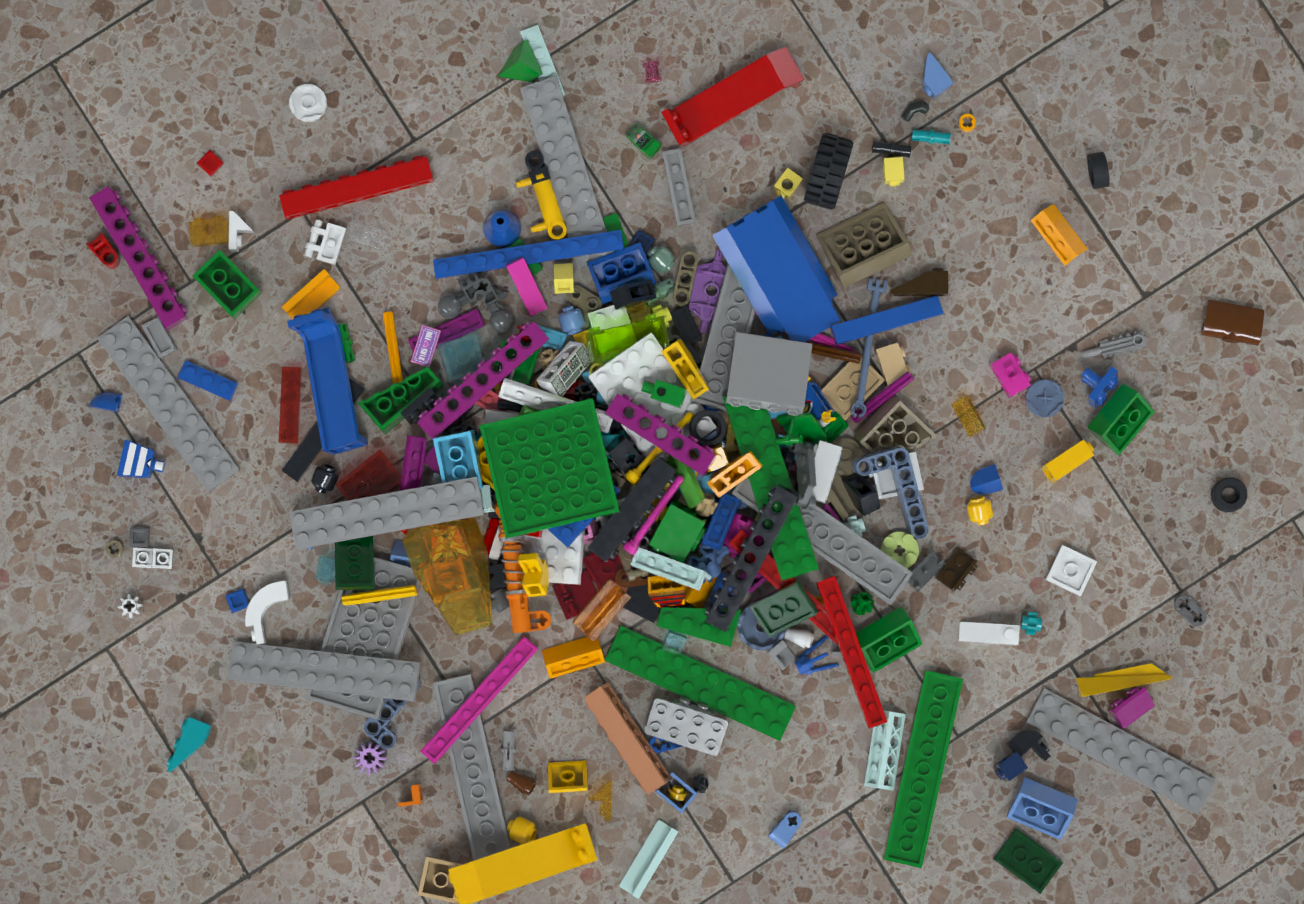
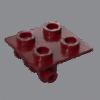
M587 570L581 573V585L561 583L552 585L566 620L602 606Z

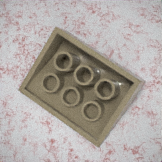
M885 202L816 234L843 288L912 256L909 242Z

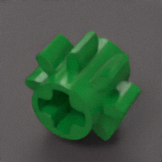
M859 592L858 595L853 594L850 600V607H852L855 614L865 615L866 612H872L875 601L872 600V596L869 593Z

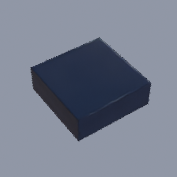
M638 230L629 246L641 243L646 255L655 239Z

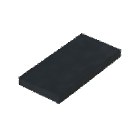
M649 546L648 551L659 554L652 550L653 546ZM664 552L662 554H659L669 558V555L665 554ZM648 584L629 587L620 604V607L652 623L655 622L661 610L648 595Z

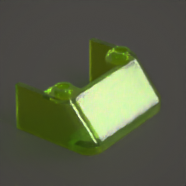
M656 314L644 316L645 320L602 330H600L599 326L589 328V332L585 333L590 364L615 358L651 332L662 348L670 346L664 316L656 317Z

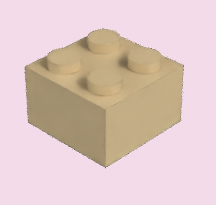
M427 856L418 895L457 903L454 895V886L449 881L448 869L463 864Z

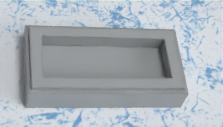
M159 317L141 325L159 359L177 351Z

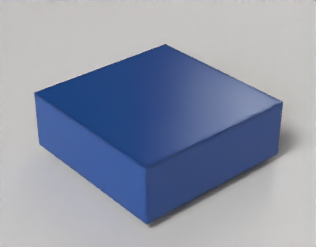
M244 589L225 595L231 613L246 609L249 605Z

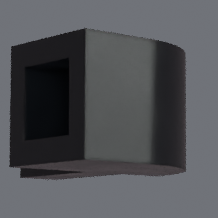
M1020 731L1005 743L1013 752H1017L1020 757L1030 748L1042 761H1046L1051 756L1048 753L1050 749L1043 742L1038 743L1043 736L1036 731Z

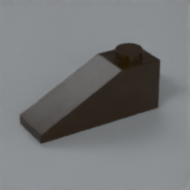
M932 268V271H928L892 289L890 297L947 296L948 271H944V268Z

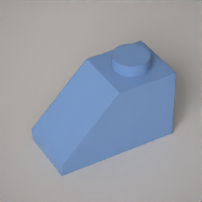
M929 53L925 61L922 84L924 87L922 89L928 97L932 96L933 99H936L949 89L954 82L933 55Z

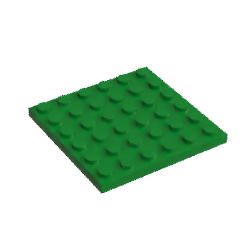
M593 398L480 425L506 539L620 512Z

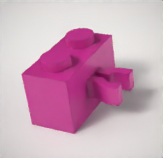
M1012 353L1007 354L990 365L1009 399L1031 386L1029 383L1031 379L1028 373L1022 371L1017 355L1013 356Z

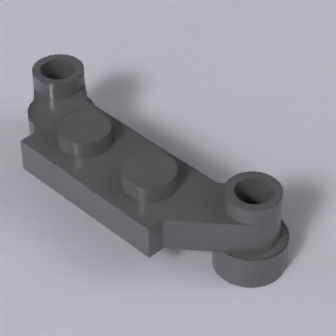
M802 441L803 443H793L792 446H789V450L796 455L798 494H800L794 505L811 511L816 505V497L811 495L816 486L815 457L812 444Z

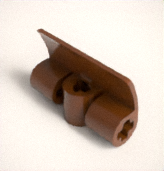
M1209 299L1201 335L1219 338L1228 343L1240 342L1258 346L1262 335L1264 310Z

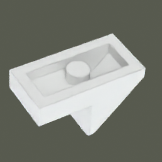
M229 211V250L231 252H239V247H242V235H239V233L254 232L234 211Z

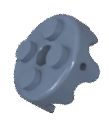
M749 606L746 607L738 620V633L742 641L755 650H768L779 644L786 630L771 637H768L765 631L759 632L756 629V624L759 621Z

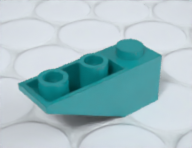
M188 717V720L185 719L181 726L182 735L176 739L173 746L176 750L173 756L170 755L166 764L168 767L167 772L175 771L206 744L212 725L192 717Z

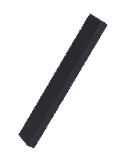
M349 378L353 404H355L365 389ZM318 422L282 469V472L296 482L301 479L322 450Z

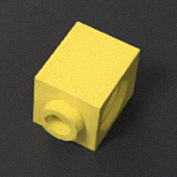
M903 157L883 159L884 184L895 187L900 186V183L904 182Z
M787 168L774 185L775 194L789 200L802 183L803 178ZM789 181L792 184V188L786 190L782 187V183Z
M573 263L554 264L555 294L574 293Z

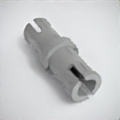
M503 731V749H501V753H503L502 770L514 771V753H516V749H514L515 732ZM508 742H510V746H509V760H508Z

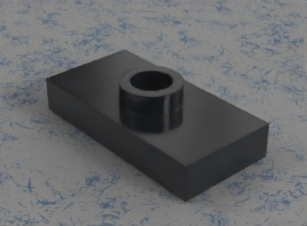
M687 305L670 312L679 337L685 345L688 343L693 345L702 341Z

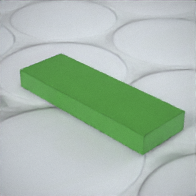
M669 455L667 460L678 469L675 474L684 477L679 487L689 508H694L705 499L695 474L690 467Z

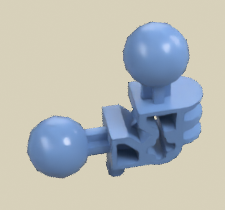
M710 522L704 525L706 531L709 527ZM702 545L699 549L702 557L698 558L696 555L689 556V563L687 565L708 573L712 577L711 580L707 579V581L711 583L712 579L721 573V559L725 554L729 553L727 546H723L719 551Z

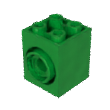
M674 499L649 545L653 546L652 550L659 554L664 552L669 555L670 559L684 563L690 551L694 552L706 531L704 525L709 517L698 515L696 510Z

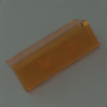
M608 579L573 620V624L581 629L592 641H595L631 597L615 582Z

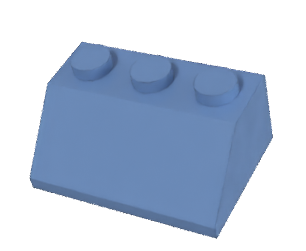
M1024 777L1012 802L1007 818L1061 840L1075 814L1078 799Z

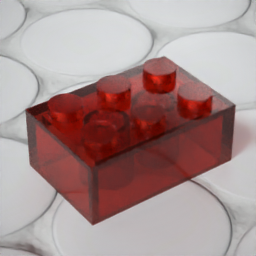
M379 449L336 483L335 486L345 499L349 501L391 493L400 486L402 476L382 450Z

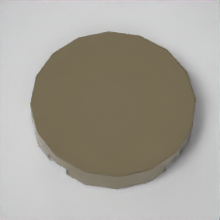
M848 437L834 440L831 444L840 446L843 449L835 474L841 476L854 474L855 472L852 470L853 460L864 456L861 445Z

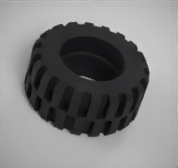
M830 133L822 134L804 196L806 203L830 210L835 209L854 144L851 139Z

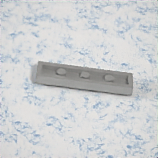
M681 148L664 151L662 155L677 227L694 224L696 220Z

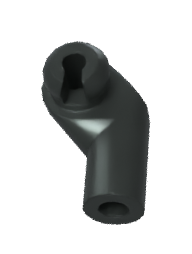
M922 100L910 103L901 118L909 122L915 113H927L929 106Z

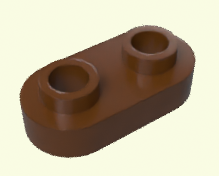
M623 568L616 572L615 582L622 588L647 585L648 577L654 575L648 572L646 579H642L639 576L631 582L629 580L624 582L621 579L622 575L626 574Z

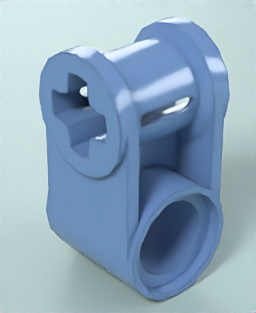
M795 811L787 812L770 832L768 838L784 849L801 825L800 815ZM796 816L797 823L789 825L788 817L793 818Z

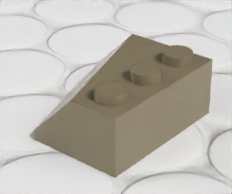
M895 395L888 399L854 435L871 453L895 446L904 448L909 452L914 448L923 446V443L930 439L934 440L938 437ZM901 451L896 452V460L902 457ZM880 456L878 460L883 464L884 458Z

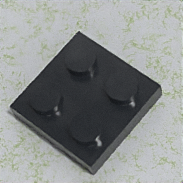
M429 387L400 413L410 425L413 423L417 424L420 420L418 416L426 409L431 411L435 407L433 403L438 400V397Z

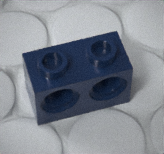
M1012 752L994 765L996 768L994 772L1000 780L1011 781L1028 767L1017 752Z

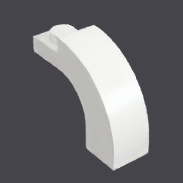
M287 581L275 582L263 587L253 596L247 607L245 624L246 627L254 626V630H251L252 640L256 641L257 645L266 644L263 617L266 610L275 603L290 601Z

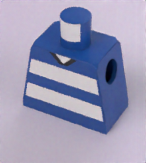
M125 440L117 476L124 478H151L152 471L163 473L165 461L156 460L155 451Z

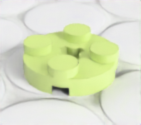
M905 532L891 533L884 539L880 547L882 552L907 569L916 562L919 555L917 541L912 535ZM899 545L901 546V548L905 549V552L902 553V556H899L898 553H894V550H896L897 546Z

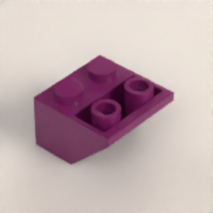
M1133 687L1125 693L1127 697L1124 699L1118 698L1110 704L1112 708L1108 711L1121 729H1125L1155 707L1145 687Z

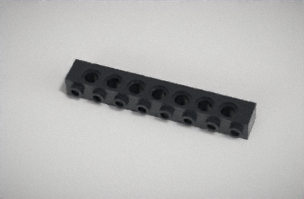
M780 483L777 487L773 486L768 494V497H770L768 504L764 503L759 511V514H761L759 521L754 520L750 531H752L750 538L745 537L741 548H743L741 555L736 554L731 563L734 565L732 572L727 571L722 580L725 582L722 589L718 588L713 597L717 599L713 606L709 605L704 614L707 616L705 622L724 632L727 631L800 494ZM773 502H780L783 505V509L780 511L775 510ZM764 519H771L774 526L771 528L766 527ZM755 536H762L765 540V543L761 545L757 544L755 542ZM746 553H753L756 557L755 561H748ZM737 570H744L747 576L745 578H739L737 576ZM728 587H735L737 594H729ZM720 603H725L728 606L727 612H722L719 609Z

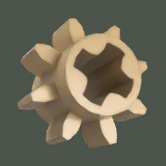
M552 349L543 351L539 359L540 367L545 370L560 352L558 350L553 351Z
M703 493L705 499L696 506V513L700 516L708 517L715 512L718 503L714 502L715 497L712 494Z

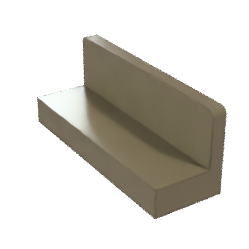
M835 474L828 498L840 520L843 521L858 510L854 507L842 483L841 476Z

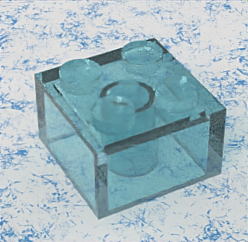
M476 334L437 345L447 382L463 378L470 371L474 374L478 370L476 366L483 361Z

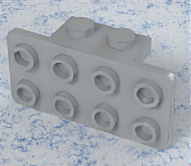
M684 697L675 698L674 702L655 698L645 727V733L717 756L728 721L711 715L712 710L709 709V706L698 703V705L691 703L689 699Z

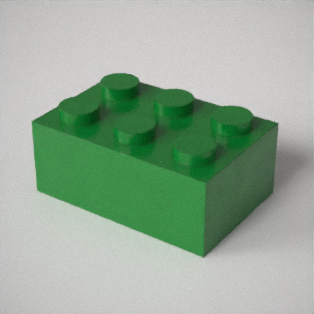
M221 250L192 275L234 320L262 294Z

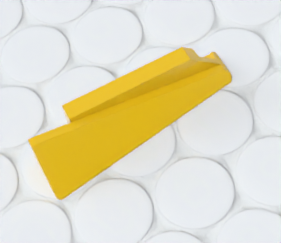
M1150 663L1096 674L1094 677L1076 678L1079 696L1085 697L1172 679V676Z

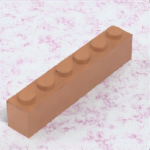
M608 682L584 697L588 709L593 711L597 717L598 724L604 728L608 739L614 743L620 757L626 761L630 772L640 782L642 790L649 795L672 779Z

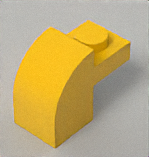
M538 553L519 555L518 562L524 571L522 586L528 597L547 595L549 576L546 560H541Z

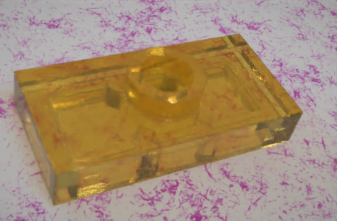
M968 395L951 404L969 438L986 429Z

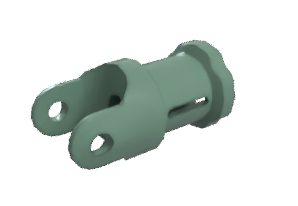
M667 279L656 283L653 288L657 298L647 301V305L651 307L652 303L661 298H666L669 293L673 292L675 289L673 280Z

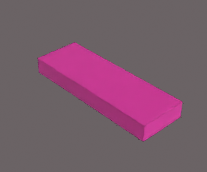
M521 257L507 264L506 267L530 317L547 309L524 258Z

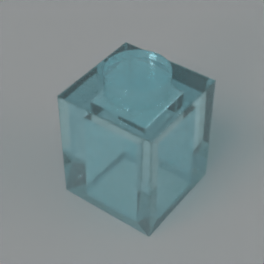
M319 556L315 576L316 580H320L319 584L330 586L331 583H335V559Z

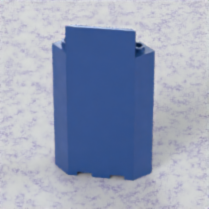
M781 195L712 235L769 335L775 332L780 334L786 331L791 341L806 342L841 321L831 304L833 303L832 299L838 294Z

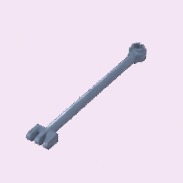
M869 277L867 291L873 292L869 315L877 313L880 293L886 294L888 280H884L883 287H881L880 279H876V285L874 286L872 285L873 278ZM874 335L867 336L865 339L856 403L851 407V415L854 418L857 416L855 413L857 408L862 411L858 418H862L866 414L864 396Z

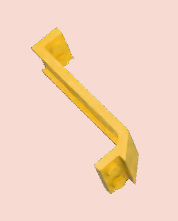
M584 823L448 869V877L450 883L454 886L456 901L459 904H471L581 865L592 863L598 859L587 825Z

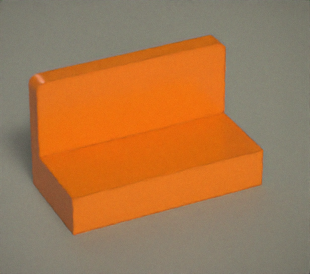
M421 784L411 785L413 801L397 803L398 807L424 804Z

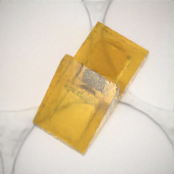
M608 781L588 800L604 801V805H600V816H604V820H612V781Z

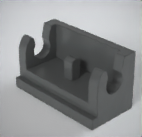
M931 551L911 571L913 574L907 583L918 593L944 566V562Z

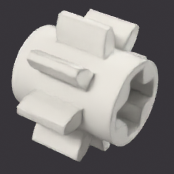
M128 594V599H120L123 603L118 608L123 609L122 616H126L129 613V617L133 619V614H141L138 610L143 605L138 604L139 597H135L132 600V596ZM130 602L131 604L135 605V607L131 609V612L129 609H126V606L129 605Z

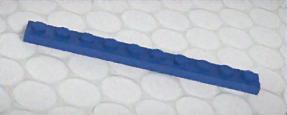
M617 230L433 260L435 278L441 279L507 268V264L521 257L529 265L624 250L622 231Z

